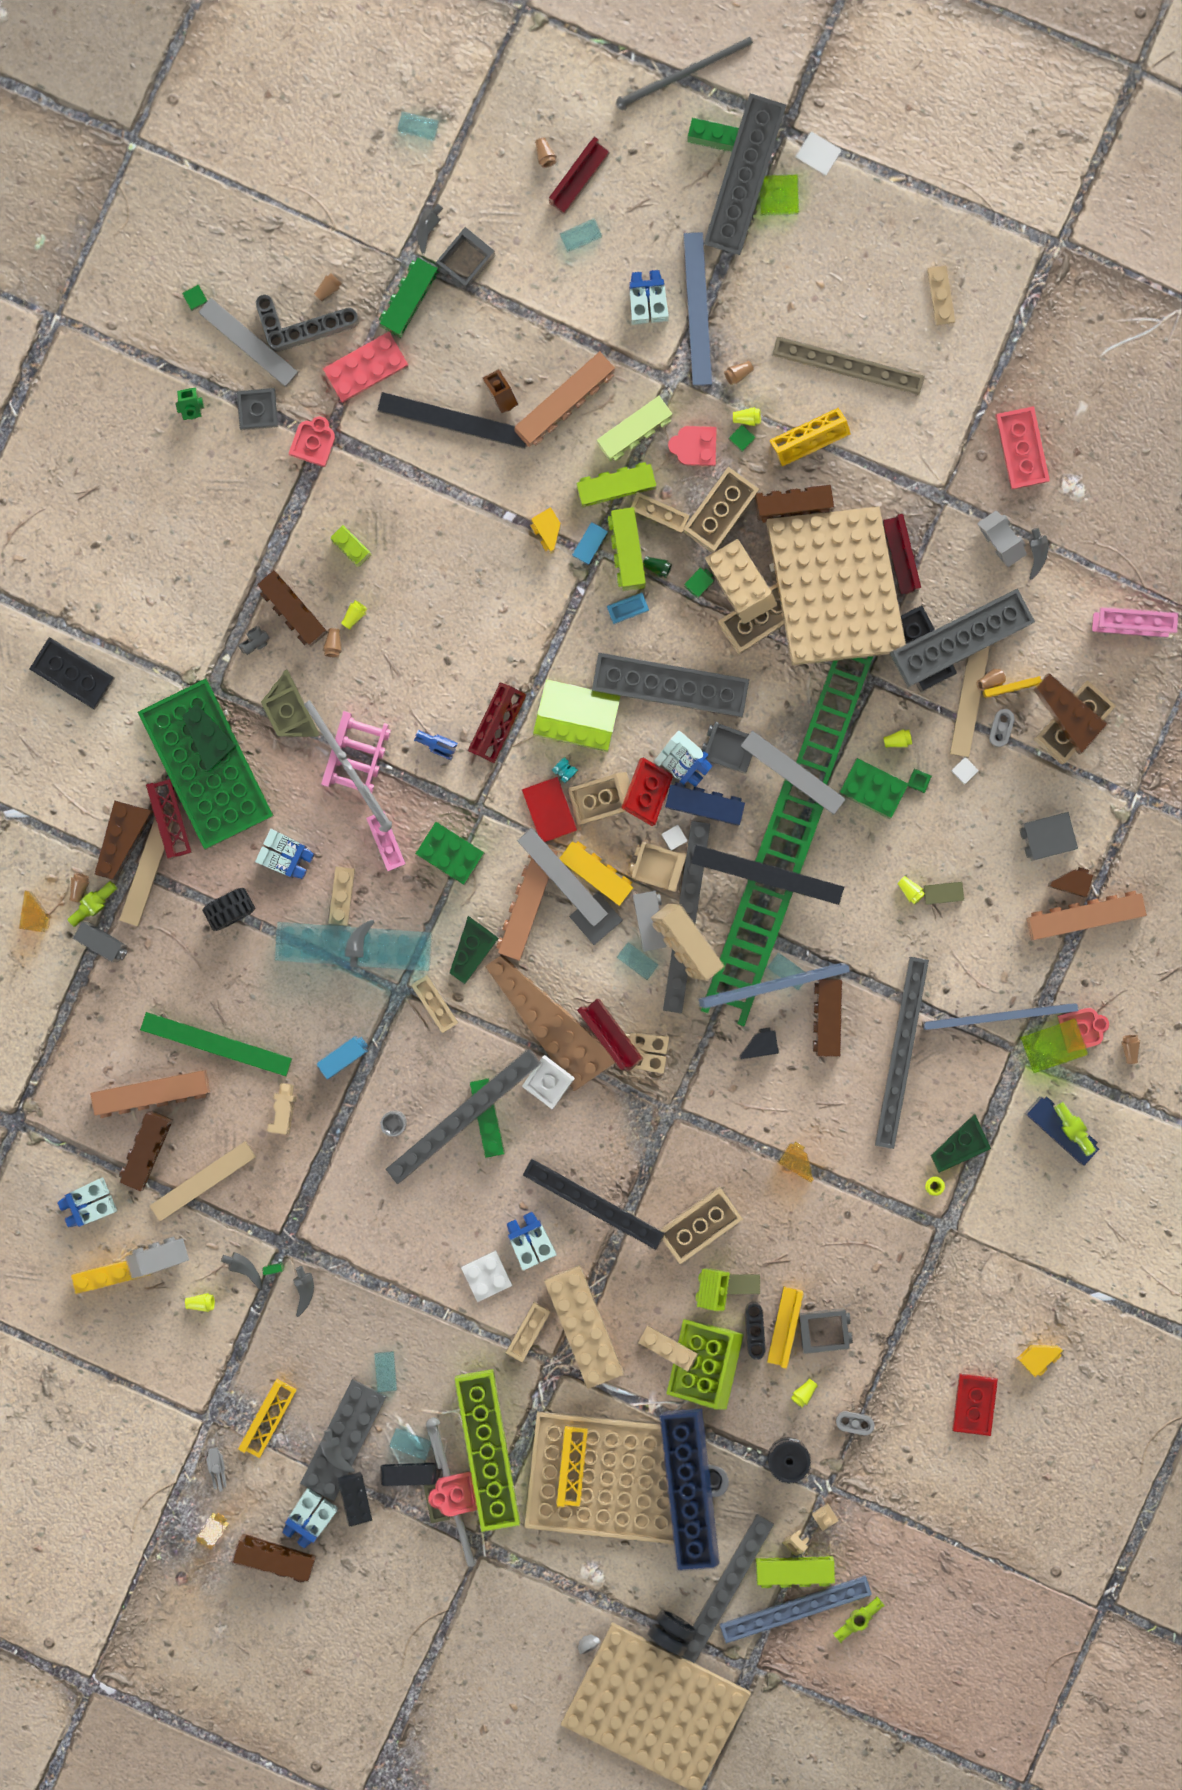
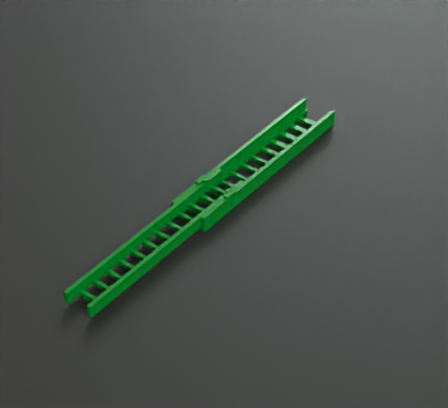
M868 656L867 659L861 657L850 658L865 664L860 677L835 669L838 660H834L831 663L796 763L799 765L803 764L825 772L822 782L826 785L873 656ZM833 674L858 682L854 695L829 687ZM827 692L851 700L847 714L822 705ZM820 710L845 718L841 731L816 723ZM814 728L838 736L834 750L809 741ZM807 746L832 754L827 768L803 759ZM784 779L755 861L763 863L766 853L795 863L792 872L800 874L824 807L816 801L813 804L791 796L790 792L793 785ZM787 800L812 808L808 822L783 813ZM781 818L805 826L801 840L776 831ZM774 836L799 845L795 858L770 849ZM747 881L719 958L724 967L713 975L705 997L719 994L716 991L720 981L738 988L761 982L793 892L785 890L784 895L755 885V881ZM753 889L782 899L778 912L775 913L749 903ZM746 908L775 917L771 931L742 921ZM739 927L767 936L768 940L765 948L736 938ZM733 945L762 955L759 965L756 966L729 956ZM726 963L755 973L752 984L723 974ZM755 996L746 998L745 1002L736 1000L725 1003L742 1009L737 1022L738 1025L745 1026ZM701 1007L700 1011L709 1013L710 1007Z

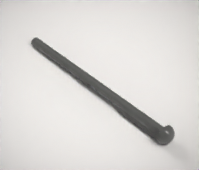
M748 37L699 62L690 64L689 67L660 81L657 80L624 97L619 96L616 100V106L620 110H627V105L753 44L751 37Z

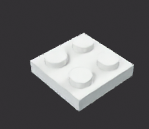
M544 1055L540 1059L542 1064L531 1072L522 1087L553 1109L575 1078Z
M496 1250L461 1267L477 1302L512 1286Z

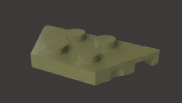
M288 669L285 670L279 680L272 686L270 692L261 701L277 736L319 737L320 734L315 723L304 706L305 703Z

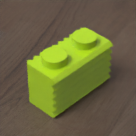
M344 525L331 536V541L356 567H360L371 556L370 551Z
M702 1268L698 1277L700 1285L699 1291L696 1294L697 1307L713 1311L725 1310L729 1272Z

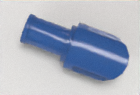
M421 730L417 731L414 738L415 742L417 741L428 746L432 753L452 760V754L455 753V748L458 745L457 742L439 734L432 736Z

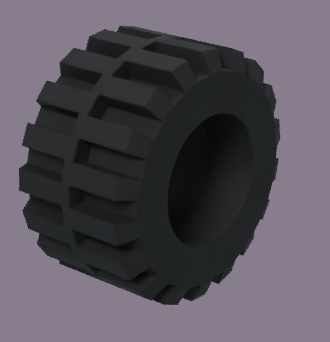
M238 888L210 902L202 911L212 930L219 931L250 915L256 908L246 889Z

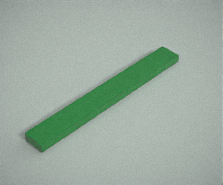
M149 1012L145 1013L140 1028L141 1031L286 1077L292 1062L291 1057Z

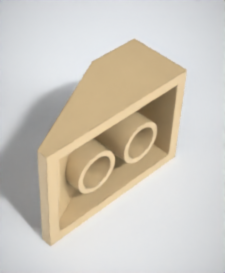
M627 772L616 773L568 788L578 825L626 812L621 807L630 786Z

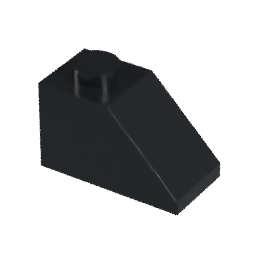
M770 1027L759 1029V1033L754 1034L739 1055L740 1059L779 1054L775 1030L771 1031Z

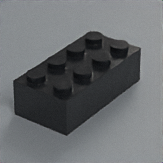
M923 605L900 616L906 644L935 630ZM951 665L916 683L921 693L955 676L957 671Z

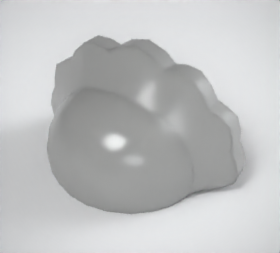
M591 1634L584 1636L579 1641V1653L585 1654L593 1650L601 1641L597 1636Z

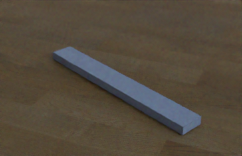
M703 232L684 233L693 386L712 385Z
M838 963L699 998V1006L708 1008L850 972L849 965Z
M1071 1003L926 1021L923 1023V1030L1078 1011V1004Z
M865 1575L721 1623L720 1628L727 1644L871 1596L872 1593Z

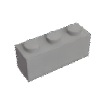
M656 891L633 895L643 952L666 948L663 940L665 937L661 932L659 933L652 925L654 922L651 919L659 911V906L662 905L660 894H656Z
M175 1237L164 1239L163 1244H159V1242L149 1244L146 1250L143 1247L132 1250L133 1254L125 1256L132 1279L188 1261L189 1258L183 1238L175 1240Z

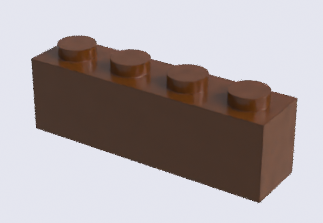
M819 979L818 983H814V994H817V1002H814L813 1012L817 1014V1021H813V1033H816V1040H813V1052H816V1056L841 1057L842 980Z

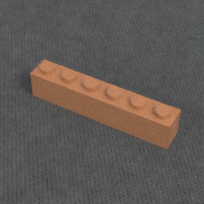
M599 351L515 426L514 431L529 448L533 444L537 446L544 439L543 435L547 432L552 433L558 427L557 423L561 419L565 421L572 414L571 411L575 407L580 408L586 402L585 398L591 394L593 396L596 394L603 382L608 383L614 377L615 367Z
M552 850V851L555 853V855L557 856V855H558V852ZM528 855V858L531 859L529 866H524L521 875L524 877L523 883H518L515 892L518 895L516 902L512 901L509 912L512 913L510 920H505L502 929L505 931L504 937H499L496 946L499 949V954L519 961L549 880L548 875L530 855Z
M1135 890L1124 893L1125 897L1118 898L1117 895L1107 896L1106 901L1099 902L1098 899L1087 901L1088 905L1080 906V903L1068 905L1069 909L1061 910V907L1049 909L1050 913L1043 914L1042 911L1033 912L1031 917L1027 918L1031 940L1147 916L1142 893L1136 894Z
M202 1070L92 1092L90 1095L94 1115H100V1118L112 1116L111 1112L119 1111L120 1115L130 1113L131 1108L138 1107V1111L150 1109L149 1105L157 1104V1107L169 1105L168 1101L171 1100L180 1103L187 1101V1097L194 1096L195 1099L205 1098L206 1093H210L207 1072Z

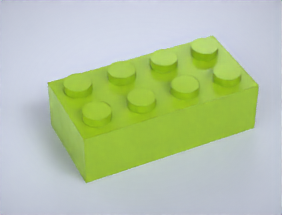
M634 507L611 510V516H608L609 531L613 530L614 535H611L612 549H616L617 554H614L615 568H619L620 572L617 573L618 587H622V591L645 588L646 581Z

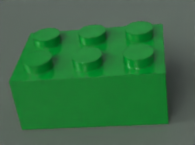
M856 758L838 794L891 819L909 784Z
M435 822L415 854L465 885L485 855V852L438 822Z

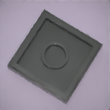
M275 388L237 391L240 430L278 427Z
M599 892L595 893L593 897L608 914L594 927L578 909L569 916L593 945L623 921Z

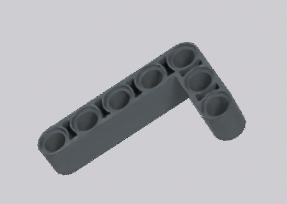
M264 294L256 299V307L267 342L271 349L276 352L353 329L359 322L356 311L353 308H345L282 328L271 297ZM268 301L270 306L267 309H262L260 307L262 302ZM348 314L355 316L352 322L345 321V317ZM274 319L276 321L275 325L267 327L266 323L268 320ZM334 320L336 325L333 328H328L326 326L327 322ZM311 326L318 327L316 333L311 334L308 332ZM293 332L300 333L299 338L295 340L291 339L290 335ZM276 337L282 339L279 345H273L272 340Z

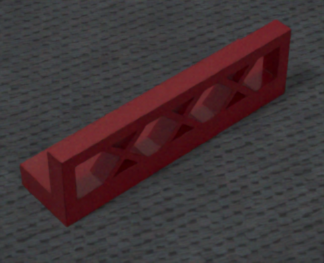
M595 136L592 138L549 196V204L563 214L567 212L609 155V151L599 144L598 138Z
M902 513L894 518L882 521L900 595L916 592L921 589Z
M500 682L467 751L494 764L527 695L510 685ZM514 693H516L519 697L517 702L512 704L511 699ZM509 711L510 716L508 720L504 722L503 716L505 712ZM501 728V735L496 739L495 733ZM490 746H493V752L491 756L488 757L485 754Z
M171 780L147 784L146 788L167 859L192 853ZM168 785L169 793L166 799L159 795L157 787ZM167 802L172 804L175 809L171 817L166 815L163 810ZM172 820L180 826L177 835L169 830ZM178 839L183 841L187 850L176 853L174 847Z
M596 999L588 1007H580L577 1010L621 1071H630L643 1060L640 1053L600 999Z

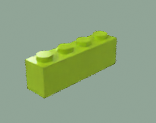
M646 462L636 464L635 468L628 469V467L619 468L616 473L612 474L603 472L598 474V477L592 479L590 476L579 479L580 482H577L582 508L634 495L637 492L642 493L656 489L651 464L647 465Z
M833 1556L756 1558L757 1585H761V1588H772V1585L789 1588L792 1587V1584H799L800 1587H811V1584L828 1587L830 1583H835Z

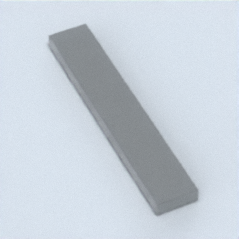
M212 298L199 311L200 315L285 387L298 374V371Z
M753 730L741 745L743 749L833 815L845 801L844 797Z
M532 828L517 840L593 927L608 914Z

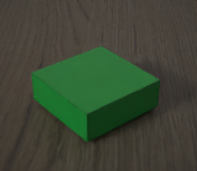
M199 284L182 293L191 311L208 302Z
M741 424L729 437V440L743 452L756 437Z
M914 768L908 781V787L925 793L932 775Z
M283 1263L264 1266L262 1268L263 1275L283 1272Z

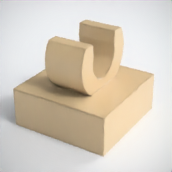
M828 1503L812 1513L822 1531L839 1521Z
M800 1530L787 1536L782 1542L795 1556L803 1553L808 1548L806 1543L809 1539L804 1538L801 1540L799 1538Z

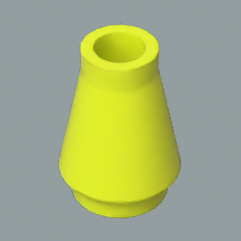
M753 407L733 412V423L751 426L761 424V411Z
M357 600L350 603L341 624L351 629L353 625L366 615L367 608Z
M902 729L883 737L886 748L908 747V745L913 744L910 730Z
M906 876L897 883L908 901L914 905L925 896L923 888L909 880Z
M931 1177L926 1182V1191L932 1196H938L943 1193L945 1184L941 1178ZM936 1182V1187L932 1189L931 1184Z
M209 1293L185 1299L186 1309L209 1312L214 1310L215 1307L214 1296L209 1295Z
M808 1379L792 1393L791 1399L801 1408L804 1405L807 1406L818 1385L811 1379Z

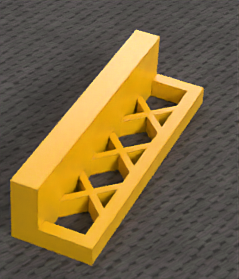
M836 408L769 441L777 454L779 463L783 467L851 435L846 418L840 409ZM835 416L839 417V419L835 421H829L831 418ZM816 425H821L818 429H812ZM803 433V436L795 437L797 434ZM780 442H786V444L780 447L777 446Z
M783 1286L768 1353V1363L777 1364L786 1369L802 1303V1290Z
M278 1379L275 1380L238 1450L243 1453L247 1451L258 1458L261 1457L297 1389ZM283 1387L290 1391L291 1394L288 1399L280 1401L278 1392ZM278 1404L280 1414L271 1417L269 1413L270 1406ZM269 1421L270 1432L261 1434V1423ZM260 1438L262 1444L259 1452L249 1447L251 1441Z
M565 1426L557 1507H564L565 1505L580 1506L588 1428ZM572 1432L583 1433V1440L577 1445L571 1439ZM575 1449L581 1455V1460L576 1464L569 1458ZM575 1469L579 1474V1479L572 1484L567 1477L568 1473ZM571 1488L577 1493V1501L565 1500L566 1492Z

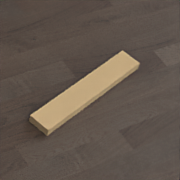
M990 646L967 657L950 749L951 755L969 758L981 690L978 689L976 682L985 674Z
M156 818L152 824L120 917V921L139 927L165 851ZM173 820L169 826L170 832L172 831L175 822Z
M243 1142L151 1204L150 1208L158 1220L162 1221L256 1157L247 1142Z

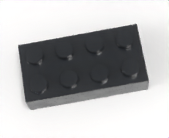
M358 1472L337 1478L348 1526L351 1527L373 1521L362 1473Z

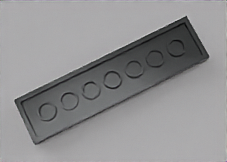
M752 93L749 94L704 241L705 245L737 255L741 254L787 104Z
M1017 588L892 651L890 655L907 687H910L1035 623V620Z
M598 653L592 691L743 718L749 679Z

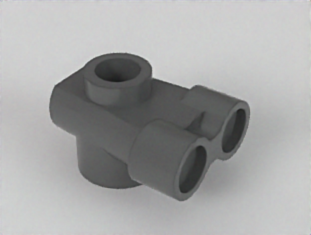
M257 626L246 633L249 639L238 646L244 654L249 655L254 649L257 648L259 650L268 644L266 641L270 637L266 631L261 630Z

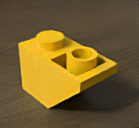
M550 507L531 518L533 524L530 527L535 535L539 534L542 541L540 543L544 550H549L552 554L555 552L561 523Z
M1030 1345L1017 1359L1036 1377L1037 1375H1043L1048 1369L1047 1366L1051 1362L1055 1363L1062 1356L1060 1353L1063 1350L1058 1345Z

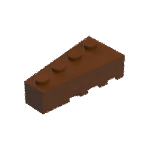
M831 484L804 488L805 491L797 488L785 491L786 494H782L779 491H771V493L766 494L767 496H763V492L756 493L754 502L757 521H762V524H766L767 519L808 515L817 512L829 513L830 510L834 509Z
M275 570L257 584L262 590L259 594L266 602L270 600L275 605L272 609L279 617L283 614L287 619L284 623L291 631L295 629L300 634L297 638L304 646L308 643L311 647L328 633Z
M1050 673L1045 675L1033 689L1046 709L1049 710L1057 725L1065 733L1067 739L1074 746L1078 755L1083 753L1107 726L1103 719Z
M114 800L94 875L117 880L137 841L147 827L146 825L150 818H152L154 814L152 810Z
M155 1111L147 1112L144 1115L141 1129L137 1132L134 1139V1147L130 1149L126 1159L128 1162L126 1167L123 1166L120 1171L119 1177L121 1180L119 1183L140 1192L144 1190L173 1119Z
M243 1533L238 1541L232 1563L274 1573L280 1577H290L294 1581L304 1583V1581L308 1582L310 1579L316 1555Z

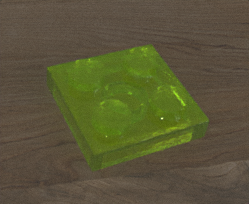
M765 175L760 189V215L799 214L798 175Z

